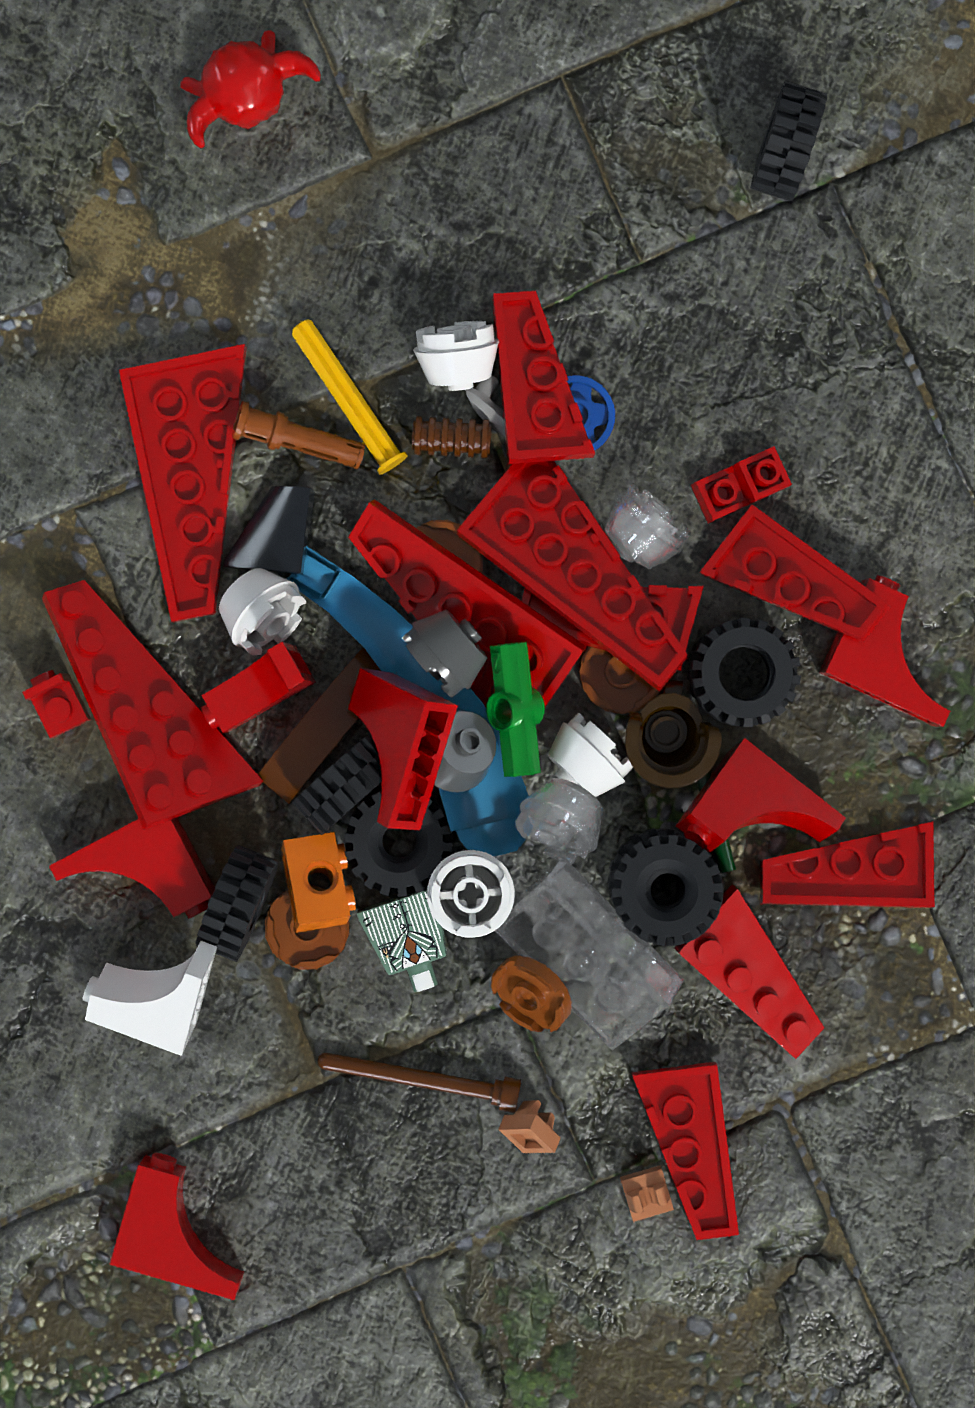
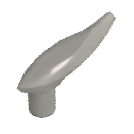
M491 375L489 379L480 381L476 389H466V395L476 413L483 420H489L491 427L506 437L503 410L490 399L499 384V381Z

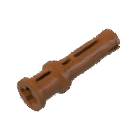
M242 401L232 432L233 439L239 440L241 437L267 444V449L275 450L281 446L328 461H334L354 469L359 468L364 455L365 443L346 439L332 433L288 421V416H285L282 412L278 411L274 415L251 408L249 402Z

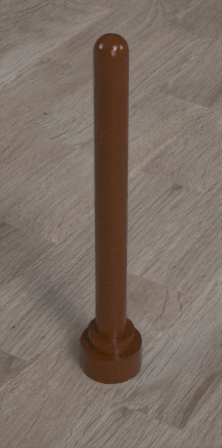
M322 1053L317 1060L318 1066L324 1070L492 1100L491 1105L499 1106V1111L516 1112L521 1079L505 1076L504 1080L495 1079V1083L332 1053Z

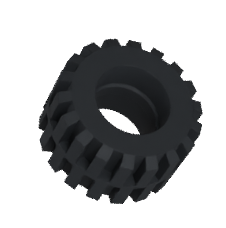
M740 618L715 626L696 643V649L694 652H691L689 658L691 663L690 670H687V680L690 679V692L692 697L697 699L698 706L703 712H707L712 716L711 718L718 722L732 726L753 727L754 725L768 723L773 717L780 716L786 711L785 706L789 702H793L796 693H794L796 685H800L801 675H797V666L801 665L799 657H795L792 651L795 648L793 643L782 636L784 632L779 628H772L767 625L768 622L762 620ZM740 647L750 648L759 653L767 668V679L763 689L757 695L746 699L736 698L727 693L719 678V667L723 657L729 651Z

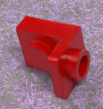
M54 670L44 672L31 679L32 687L22 692L26 700L32 701L49 738H55L91 720L69 674L60 673L56 675Z

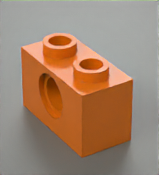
M335 832L283 840L281 855L296 933L347 924L350 918V911L356 909L352 885L345 886L342 869L348 868L345 846L343 843L337 844ZM314 873H322L329 878L331 887L324 891L315 890L309 885L308 877Z

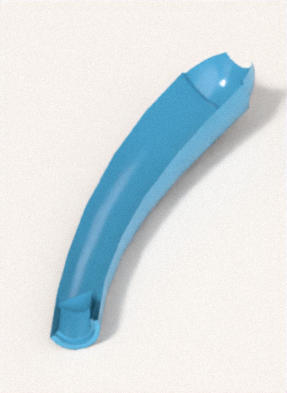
M306 546L303 575L291 574L286 578L298 586L299 592L325 609L366 649L381 671L394 673L458 705L457 709L476 713L491 726L487 717L486 707L470 688L469 690L463 688L451 698L441 689L440 686L443 684L441 680L437 681L416 661L407 649V643L402 639L413 626L402 615L352 575ZM491 726L496 738V753L485 778L476 787L464 792H449L440 788L439 791L450 831L457 832L460 841L467 850L482 851L495 857L517 851L524 843L530 825L529 812L534 810L522 776L504 777L499 731Z

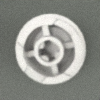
M486 321L454 322L455 325L439 328L437 333H435V327L433 326L417 330V347L413 351L429 384L448 386L450 391L471 389L474 387L473 383L489 379L492 374L499 340L494 338L493 324L486 325Z
M257 568L248 571L232 583L220 601L219 612L233 644L237 647H243L251 655H261V646L266 645L273 639L279 644L292 634L302 620L297 614L298 608L306 604V600L299 594L298 586L294 582L265 569Z
M577 713L568 724L562 723L548 753V757L559 768L555 773L557 778L572 792L579 787L592 799L625 783L623 778L633 768L627 757L620 762L622 758L617 754L616 744L591 721L586 724L584 717L580 713Z
M476 850L460 851L446 857L434 869L427 888L428 905L435 920L450 933L467 938L481 937L498 929L511 913L515 898L513 880L507 868L494 856Z

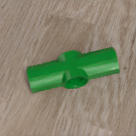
M527 642L491 645L490 652L495 693L488 699L486 713L491 726L499 731L504 777L541 773L536 725L543 719L545 705L541 694L535 688H532Z

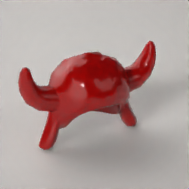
M271 30L264 31L262 34L261 46L254 41L228 42L226 45L213 51L203 67L201 81L192 77H184L180 82V87L183 90L199 97L192 104L187 115V132L190 139L197 147L203 149L205 147V130L217 118L245 129H250L257 126L260 122L268 120L279 111L281 98L284 94L283 81L295 75H303L315 82H319L321 74L318 66L310 57L299 51L286 50L275 53L276 35Z

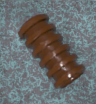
M417 416L413 422L412 450L417 455H420L421 451H427L428 455H434L435 451H440L441 456H447L448 452H454L455 457H460L461 453H468V457L473 458L476 453L481 454V458H487L488 454H490L491 424H489V420H483V424H476V419H470L469 423H463L462 418H457L456 422H450L449 418L444 417L443 421L440 422L436 421V417H430L429 421H423L422 416Z

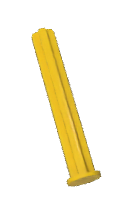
M307 319L297 324L292 329V336L380 467L377 469V472L381 475L395 468L408 457L407 453L399 452L314 323Z

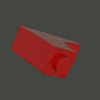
M877 575L875 580L871 578L862 580V585L886 601L891 608L864 642L838 631L819 673L935 727H944L951 711L936 703L921 689L910 673L903 654L901 623L909 596L898 591L900 584L886 577Z
M282 641L268 649L267 653L252 665L201 695L206 705L201 707V710L212 729L219 727L222 733H228L316 683V680L296 645Z
M360 668L348 710L356 714L366 725L378 751L382 774V793L377 822L386 828L420 830L458 705L394 673Z
M743 738L727 752L676 824V827L684 832L686 839L694 841L710 853L725 842L732 832L742 827L760 823L789 826L821 842L837 832L846 817L746 738Z
M178 817L143 830L139 819L49 865L56 881L78 873L97 871L111 872L131 878L143 884L157 895L166 905L173 918L185 912L187 918L190 919L207 910L208 899L212 897L215 891V887Z
M153 1153L152 1157L145 1155L136 1170L110 1265L235 1300L244 1271L236 1269L215 1257L206 1249L193 1231L186 1214L183 1199V1182L186 1166L176 1164L177 1159L166 1154Z

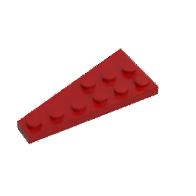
M245 344L119 370L171 622L216 614L236 439L232 438V432L241 401L247 350Z
M554 461L512 464L457 529V535L659 692L687 659L688 654L660 613L654 609L635 576L631 575L620 559V554L584 501L580 500L569 484L565 473Z
M375 499L368 503L348 537L380 579L385 578L400 597L398 602L408 614L411 612L417 620H421L447 609L459 622L466 618L482 637L477 643L486 654L487 660L470 688L485 707L489 697L495 693L490 652L491 645L527 642L532 688H535L541 694L545 708L587 647Z
M85 580L44 592L42 597L44 605L143 830L248 791L263 783L260 776L217 728L212 729L203 712Z

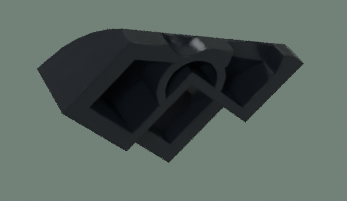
M271 486L224 559L223 567L242 570L262 568L267 571L303 575L307 536L311 532L315 492L310 487Z

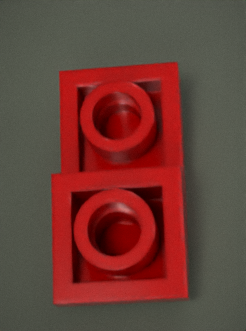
M775 446L741 460L733 466L698 480L690 486L709 524L791 486L792 483Z

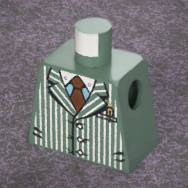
M428 887L417 894L414 892L408 894V896H397L361 908L356 913L387 974L393 975L407 970L414 992H420L438 985L431 962L446 957L447 954L444 928L435 920L428 905Z

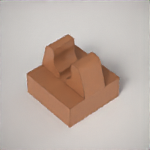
M539 1100L523 1101L514 1115H504L498 1129L522 1153H555L561 1139L553 1131L554 1115L551 1112L538 1113L541 1106Z
M661 1165L620 1177L633 1222L674 1210Z

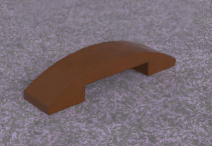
M364 647L324 691L258 774L263 783L288 804H290L314 775L318 767L359 719L356 714L348 710L359 670L364 668L381 671Z

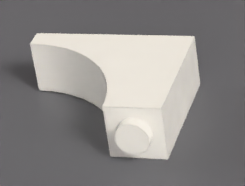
M200 941L195 953L188 960L175 967L163 970H134L106 963L99 978L92 976L85 989L83 1001L88 1002L85 1020L182 1056L197 1024L217 946Z

